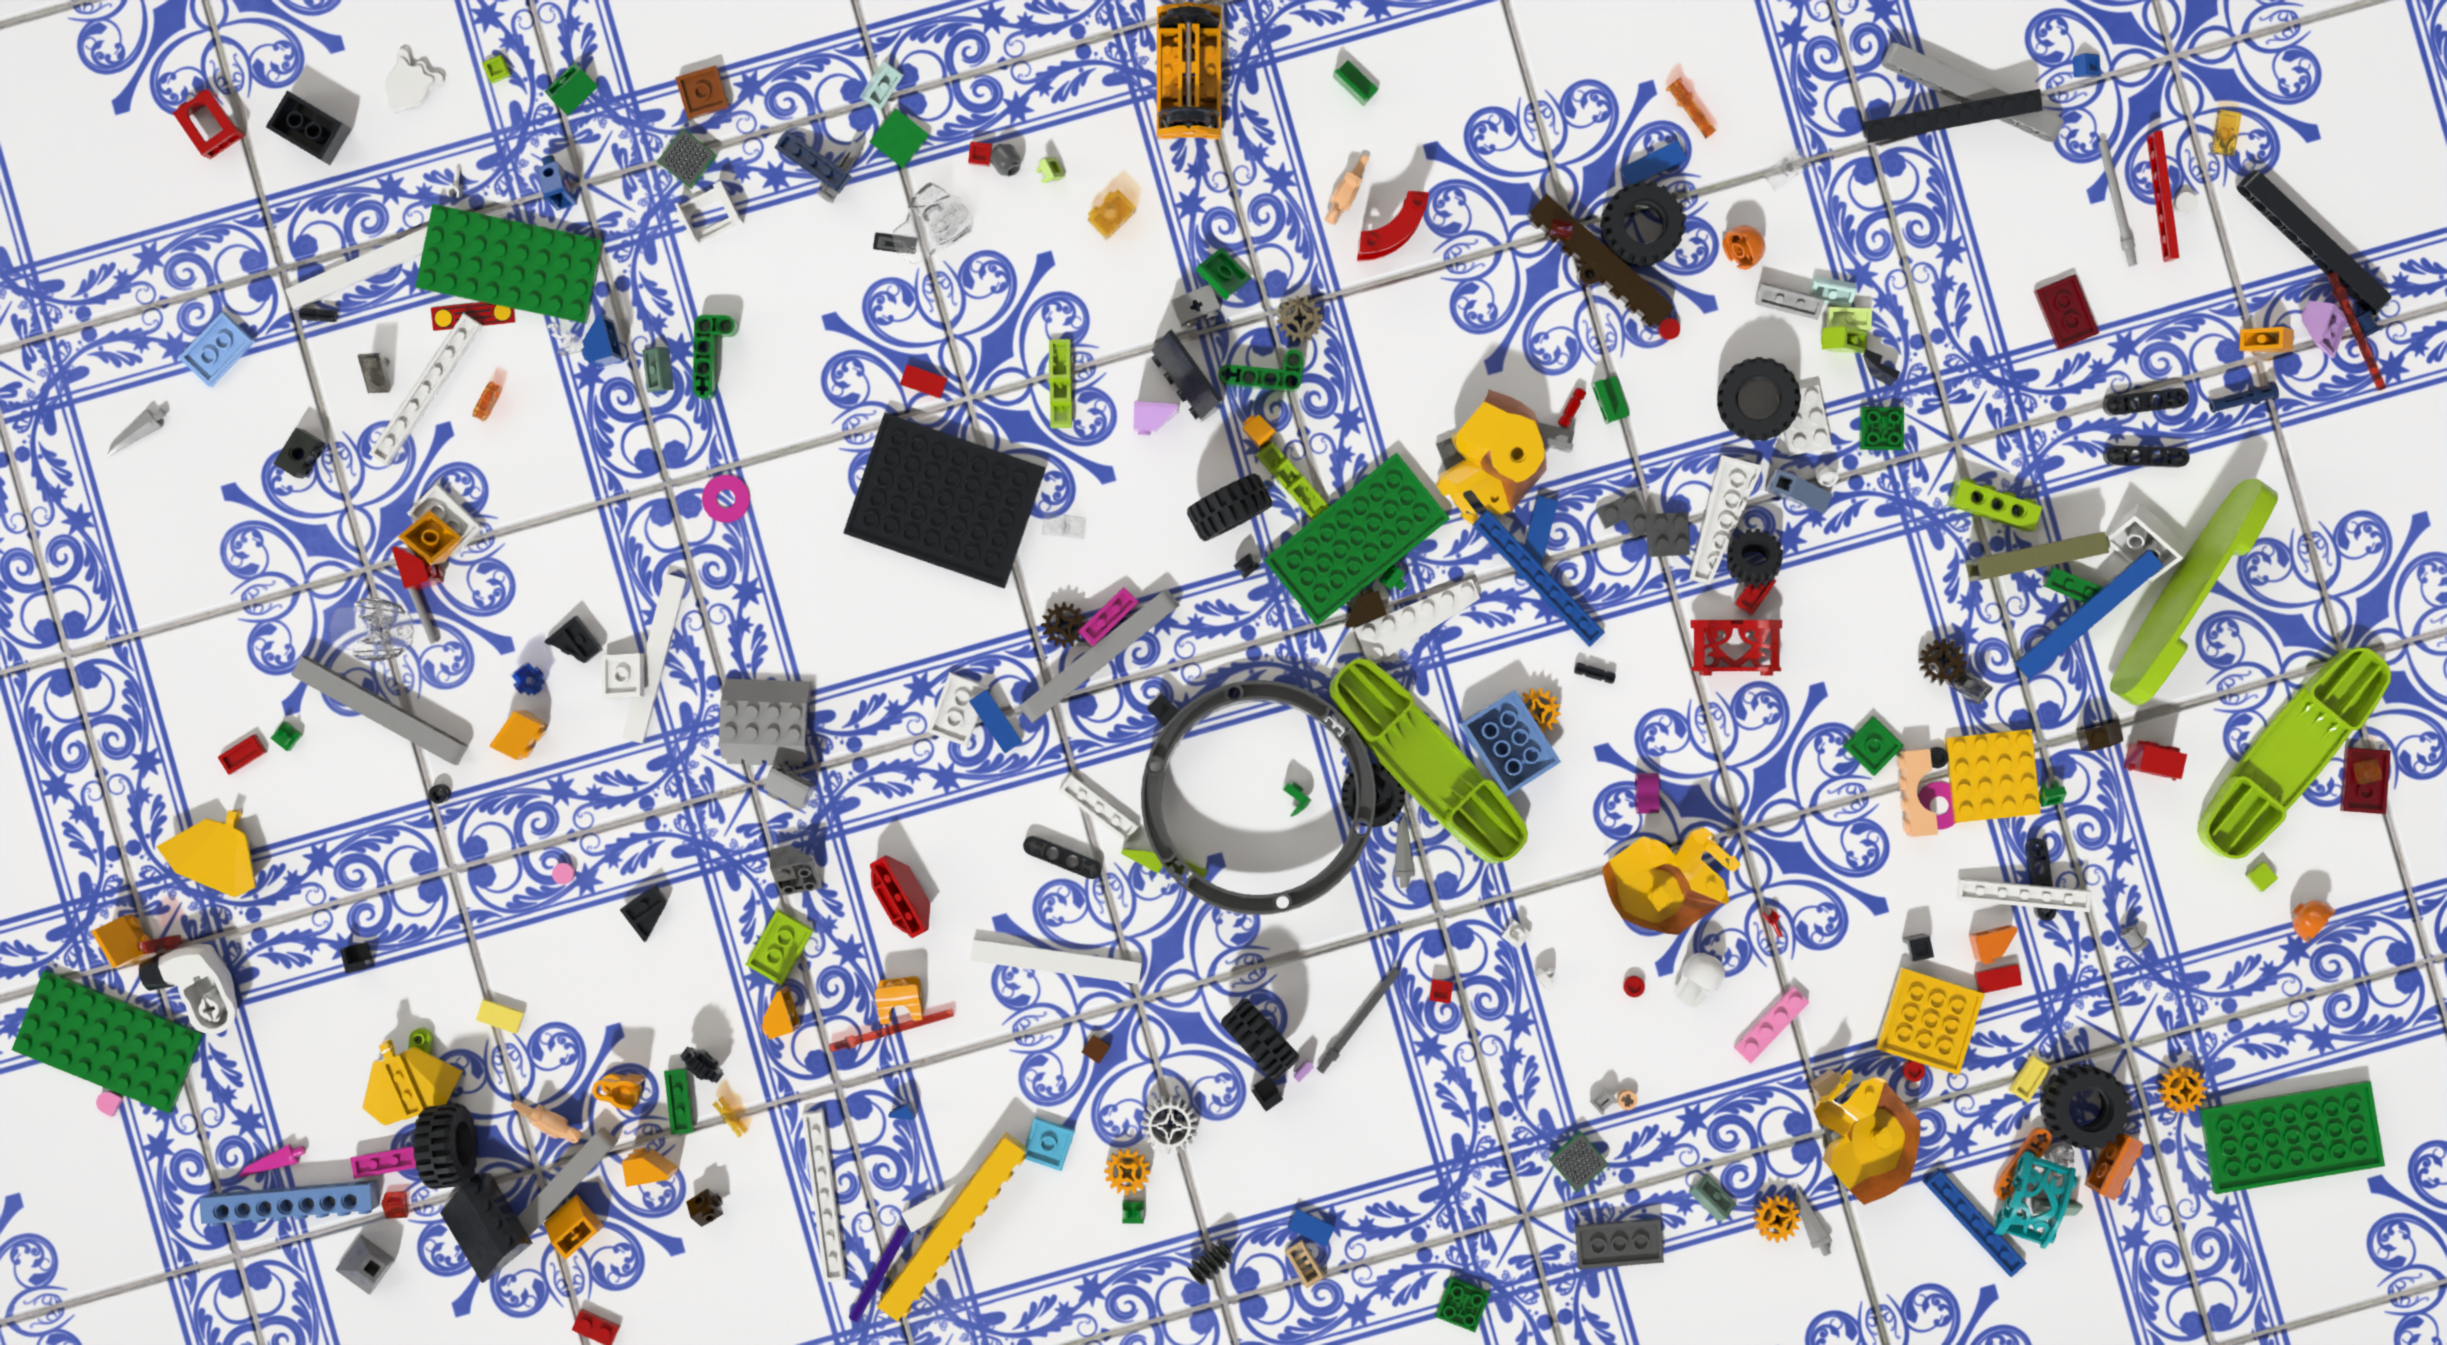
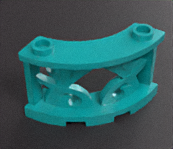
M2025 1151L2017 1160L2016 1171L2011 1185L2015 1187V1190L2011 1197L2007 1196L2001 1209L1996 1214L1994 1233L1999 1235L2008 1233L2038 1243L2040 1248L2043 1249L2049 1243L2053 1244L2056 1232L2067 1209L2072 1189H2075L2077 1185L2076 1169L2035 1157L2033 1153ZM2032 1165L2044 1168L2042 1175ZM2051 1171L2064 1175L2060 1186L2055 1185L2058 1179L2057 1176L2051 1177L2049 1182H2047ZM2033 1183L2035 1188L2028 1190L2027 1184ZM2043 1188L2048 1196L2051 1208L2042 1214L2031 1217L2030 1210L2022 1199L2023 1197L2036 1196ZM2020 1209L2025 1210V1218H2023L2022 1213L2017 1214V1211ZM2043 1227L2042 1232L2037 1231V1229Z

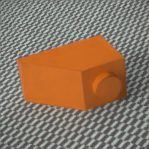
M2006 925L1969 934L1974 959L1983 964L1996 962L1995 959L2002 957L2018 931L2017 927Z

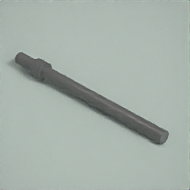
M1395 967L1392 969L1333 1048L1330 1047L1325 1053L1326 1057L1317 1067L1318 1071L1324 1073L1330 1064L1338 1059L1340 1051L1401 972Z

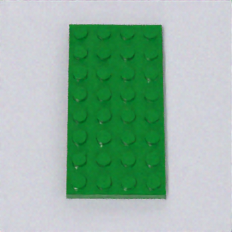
M432 204L415 288L587 324L604 241L602 239Z
M1396 452L1267 556L1264 561L1316 626H1318L1450 518Z
M45 970L42 972L12 1051L170 1114L174 1111L204 1033Z
M2367 1080L2199 1108L2212 1191L2215 1194L2385 1166L2372 1085Z

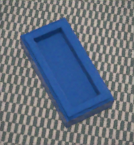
M1296 1208L1288 1224V1229L1327 1246L1335 1225Z

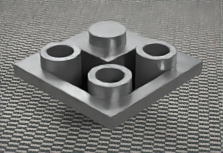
M793 846L770 849V870L781 896L823 888L812 857Z
M360 1235L335 1270L370 1295L396 1259L363 1235Z

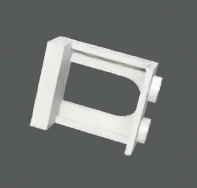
M721 181L713 184V189L681 205L675 203L677 208L675 215L680 223L684 222L687 228L684 230L686 237L690 242L693 241L698 246L743 224L725 185ZM721 200L729 218L702 231L694 229L690 222L693 213Z

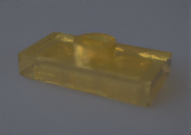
M2219 110L2217 112L2211 147L2212 154L2229 157L2235 155L2242 113Z

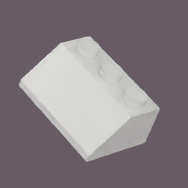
M2141 503L2124 515L2107 535L2110 546L2129 563L2136 560L2147 549L2157 557L2164 566L2149 578L2151 582L2181 561L2188 548V544Z

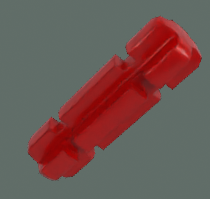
M1581 388L1575 389L1572 394L1573 398H1570L1563 411L1564 415L1558 421L1560 426L1564 428L1569 427L1572 422L1571 418H1574L1581 405L1580 401L1586 395V391Z

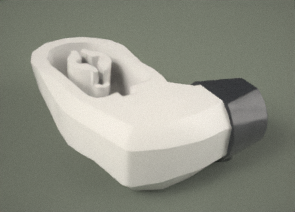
M195 944L179 947L168 953L157 954L139 964V977L142 985L147 990L152 991L174 987L175 985L178 986V991L186 1006L190 1023L196 1030L206 1034H219L227 1030L235 1020L237 1002L232 976L212 945Z

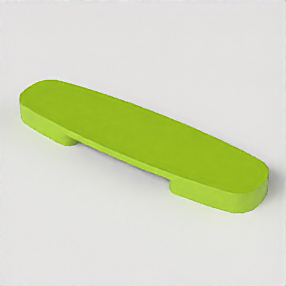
M2258 479L2244 480L2232 489L2178 566L2134 637L2111 679V692L2129 704L2136 706L2148 702L2156 694L2188 648V643L2182 640L2180 636L2204 602L2232 555H2245L2254 546L2277 504L2278 494L2275 490Z
M2368 648L2343 649L2302 686L2245 752L2209 803L2198 822L2197 828L2199 839L2204 846L2220 857L2240 859L2246 857L2284 822L2287 814L2286 811L2321 773L2351 732L2360 729L2381 700L2391 681L2389 665L2383 658Z
M1363 658L1355 659L1348 663L1333 677L1330 682L1329 693L1330 698L1340 713L1351 724L1360 739L1380 763L1448 832L1482 860L1491 864L1505 862L1514 857L1527 842V826L1514 806L1496 783L1492 780H1486L1451 739L1414 704L1413 696L1371 660Z

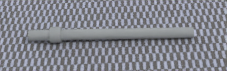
M2104 140L2098 142L2122 238V242H2120L2122 251H2125L2128 266L2130 267L2137 265L2134 252L2136 246L2134 239H2131L2108 142Z

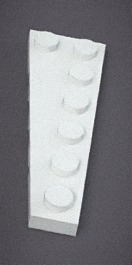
M1723 455L1720 456L1688 580L1707 585L1711 584L1730 542L1732 533L1747 504L1749 495L1761 473L1762 465Z
M1471 579L1356 627L1354 630L1366 659L1377 664L1480 599V596Z

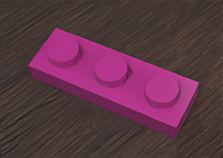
M1123 587L1078 632L1093 647L1138 604V601Z
M408 1146L351 1157L354 1179L416 1168V1161L413 1155L414 1147Z

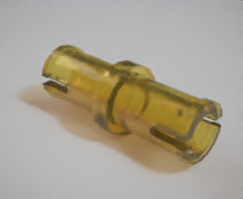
M723 1096L712 1104L722 1116L724 1124L727 1123L737 1138L749 1130L738 1117V1112L731 1108Z

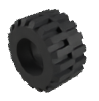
M1748 529L1746 534L1743 532L1739 533L1738 537H1734L1728 550L1726 563L1728 571H1731L1730 576L1732 578L1736 577V582L1739 584L1744 582L1745 587L1753 585L1754 588H1758L1759 584L1766 586L1768 581H1774L1775 576L1779 574L1783 560V550H1781L1782 545L1780 541L1776 542L1777 538L1774 535L1770 537L1769 532L1766 530L1764 533H1761L1760 529H1756L1755 532ZM1756 551L1763 554L1767 561L1762 565H1751L1742 556L1747 552Z

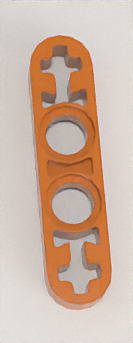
M2036 1127L2027 1136L1993 1187L1994 1194L1998 1198L2005 1201L2007 1196L2011 1197V1194L2014 1192L2015 1187H2012V1184L2006 1181L2008 1177L2013 1181L2011 1172L2017 1166L2018 1158L2026 1150L2031 1149L2035 1157L2041 1158L2052 1142V1136L2048 1130ZM2038 1134H2040V1135L2043 1134V1137L2045 1138V1140H2044V1141H2040V1140L2037 1138V1135H2038ZM2031 1143L2035 1144L2036 1146L2039 1147V1149L2037 1150L2035 1147L2031 1146L2030 1144H2031ZM2002 1186L2007 1187V1190H2009L2007 1194L2002 1193L2000 1190Z

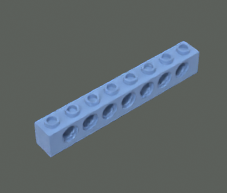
M377 1180L207 1194L199 1198L201 1224L210 1223V1226L214 1227L223 1225V1222H231V1225L245 1223V1220H252V1223H260L269 1218H273V1221H283L287 1217L293 1216L298 1220L308 1218V1215H316V1218L329 1216V1213L345 1216L353 1211H358V1214H368L372 1212V1209L379 1206ZM351 1194L356 1197V1199H357V1202H356V1203H353V1202L351 1201V1199H350V1195H351ZM329 1196L335 1199V1205L330 1203ZM308 1198L313 1200L314 1207L309 1205ZM287 1200L292 1202L293 1208L288 1207ZM266 1201L271 1204V1210L267 1209ZM245 1203L249 1205L250 1212L245 1209ZM224 1205L228 1207L229 1213L224 1211Z

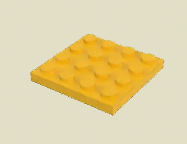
M2032 729L1944 738L1945 748L1948 753L1947 767L1954 823L2041 814Z
M1901 967L1876 1049L1959 1075L1985 994Z

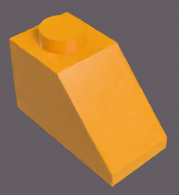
M2286 327L2240 329L2239 351L2293 352L2294 330Z
M1259 414L1256 417L1251 415L1243 422L1245 426L1242 430L1258 449L1263 447L1276 434V431Z

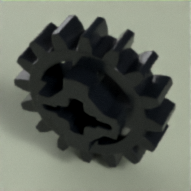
M687 1046L680 1055L681 1060L686 1062L685 1068L700 1080L709 1079L712 1083H717L724 1075L723 1070L719 1068L718 1060L703 1049L700 1051Z

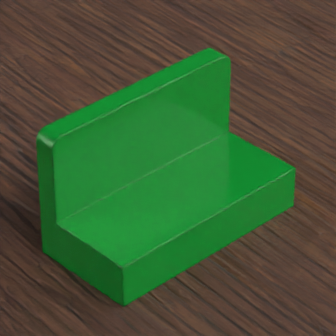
M1349 60L1333 73V78L1363 107L1379 90Z
M574 62L544 92L562 111L570 115L598 85Z
M1616 376L1591 384L1605 424L1630 415Z

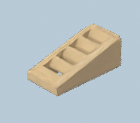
M1303 1240L1284 1251L1306 1289L1326 1277ZM1302 1248L1304 1252H1302L1296 1257L1292 1255L1294 1252ZM1307 1256L1308 1260L1299 1265L1297 1261ZM1311 1263L1313 1267L1303 1272L1302 1268ZM1316 1271L1317 1275L1311 1279L1307 1278V1275Z

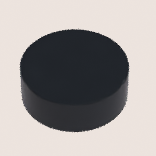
M1941 747L1930 748L1932 768L1944 767L1948 762L1947 751Z

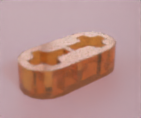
M493 381L487 384L473 410V417L482 422L489 417L501 395V385Z

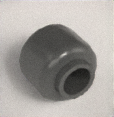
M1011 144L995 146L990 156L992 165L1002 176L1010 177L1020 170L1022 159Z

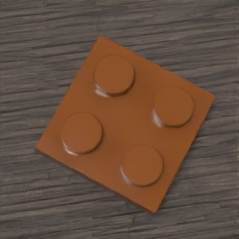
M716 65L675 77L689 120L730 108Z

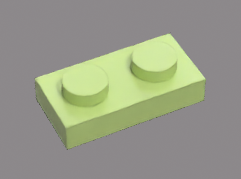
M1829 307L1827 308V327L1847 326L1862 331H1870L1872 328V308Z

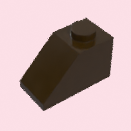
M1373 588L1360 592L1361 597L1356 599L1344 624L1345 629L1387 615L1379 590L1374 592Z
M2119 720L2076 730L2081 751H2094L2111 747L2124 741Z

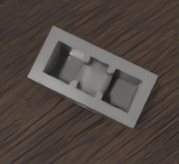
M1210 284L1171 300L1181 327L1185 325L1186 328L1198 324L1197 320L1204 317L1206 320L1214 318L1218 315L1217 312L1220 311V305ZM1194 303H1197L1198 306L1202 305L1199 312L1195 309L1191 310Z

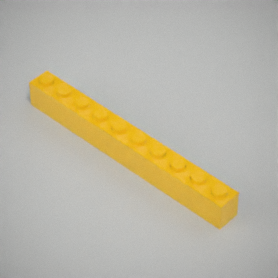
M1007 1132L1003 1134L881 1296L877 1308L897 1322L902 1316L906 1317L912 1309V1302L915 1299L918 1301L925 1291L923 1289L927 1282L929 1284L933 1282L938 1274L936 1270L939 1266L944 1267L950 1258L949 1253L952 1249H958L963 1241L961 1237L965 1232L969 1233L975 1226L976 1222L974 1220L978 1215L982 1216L988 1208L987 1203L991 1198L995 1199L1001 1191V1188H999L1004 1181L1007 1183L1014 1173L1012 1170L1016 1164L1020 1166L1027 1155L1025 1154L1026 1146Z

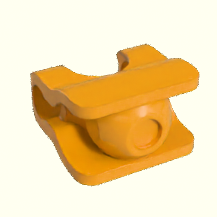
M917 976L883 979L878 982V988L875 990V1001L880 1024H890L891 1009L898 1005L907 1007L913 1021L922 1020L924 1009L921 983Z
M610 1073L594 1083L592 1094L596 1099L609 1102L616 1108L632 1110L639 1105L642 1091L640 1083L644 1081L645 1076ZM599 1085H601V1089L604 1093H606V1095H602L599 1093Z

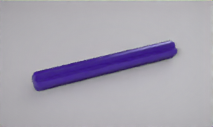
M898 1226L850 1312L849 1319L854 1322L860 1320L909 1230L906 1227Z

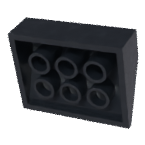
M1172 329L1169 330L1152 349L1154 356L1151 359L1158 368L1160 366L1163 367L1166 372L1164 377L1168 383L1176 385L1178 388L1176 393L1181 401L1189 403L1191 408L1188 410L1194 419L1199 418L1202 422L1222 408V399Z
M491 1173L475 1174L467 1184L458 1189L440 1212L481 1283L486 1282L533 1244Z

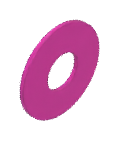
M717 476L710 480L703 490L702 504L704 510L716 521L723 523L734 522L740 519L748 510L750 504L749 490L744 482L735 476ZM722 490H731L735 495V502L729 508H722L717 502V495Z
M1933 782L1922 788L1917 796L1921 805L1927 810L1931 811L1930 802L1935 797H1944L1948 802L1947 812L1942 815H1936L1938 830L1953 826L1955 823L1953 822L1950 784Z

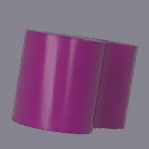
M1636 773V813H1659L1658 773Z

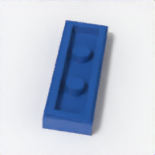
M1677 140L1621 167L1619 170L1626 185L1631 183L1634 185L1638 181H1645L1686 161L1687 158Z
M987 689L969 700V703L1004 753L1022 743V740Z

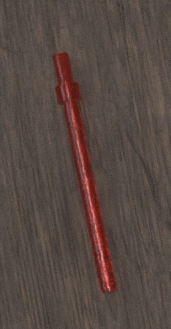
M2336 271L2327 275L2333 288L2332 294L2335 300L2338 299L2377 390L2381 391L2386 388V385L2346 296L2348 292L2345 286H2342Z
M951 1008L923 1016L922 1020H910L858 1036L850 1035L845 1037L844 1040L830 1043L829 1048L831 1052L844 1048L852 1049L861 1043L954 1017V1011Z

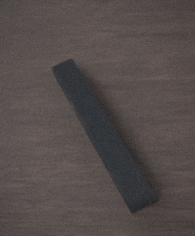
M2255 169L2251 170L2236 186L2238 192L2363 310H2371V315H2377L2392 299L2390 293L2261 172Z

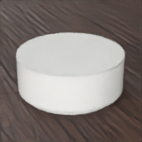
M2189 192L2179 194L2173 201L2174 210L2181 215L2193 212L2197 207L2196 197Z

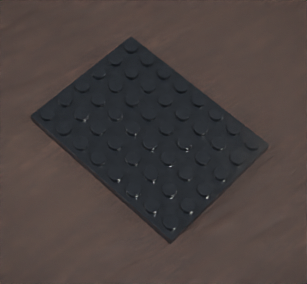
M884 412L843 534L1005 589L1046 467Z

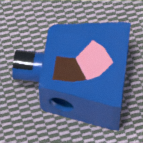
M553 155L544 156L542 158L543 166L537 168L544 198L557 211L577 205L566 171L555 161Z

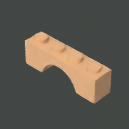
M1930 749L1899 751L1896 761L1897 767L1901 771L1898 783L1900 790L1903 792V798L1900 801L1901 809L1905 814V820L1902 822L1903 830L1907 836L1911 837L1938 835L1936 813L1924 808L1917 796V787L1921 778L1932 771Z

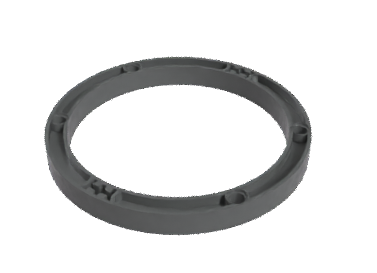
M1248 680L1230 683L1208 691L1189 702L1177 712L1159 734L1148 756L1142 778L1141 810L1143 823L1150 844L1163 867L1184 889L1198 899L1214 907L1238 914L1273 915L1285 913L1306 906L1326 895L1349 874L1359 860L1369 839L1375 815L1376 791L1373 769L1367 751L1354 728L1340 712L1319 696L1297 686L1278 681ZM1232 689H1238L1240 696L1232 699L1229 697V692ZM1249 702H1268L1289 706L1311 716L1322 724L1338 741L1345 752L1353 772L1356 787V809L1353 824L1342 849L1334 860L1317 876L1306 883L1290 890L1266 895H1251L1229 891L1212 884L1194 872L1175 849L1167 832L1162 810V789L1165 773L1172 755L1183 738L1192 728L1213 713L1227 707ZM1330 712L1334 713L1332 715V718L1336 722H1338L1339 720L1342 721L1341 727L1344 731L1346 730V728H1348L1350 731H1346L1342 734V731L1338 727L1332 728L1333 722L1328 718ZM1155 761L1162 763L1161 770L1157 772L1151 771V764ZM1357 824H1366L1368 827L1365 834H1358L1355 830ZM1175 861L1180 868L1185 867L1183 872L1189 876L1185 885L1182 883L1185 879L1180 874L1175 876L1176 869L1172 865L1168 868L1167 864ZM1279 897H1286L1289 900L1286 908H1279L1277 906V899Z

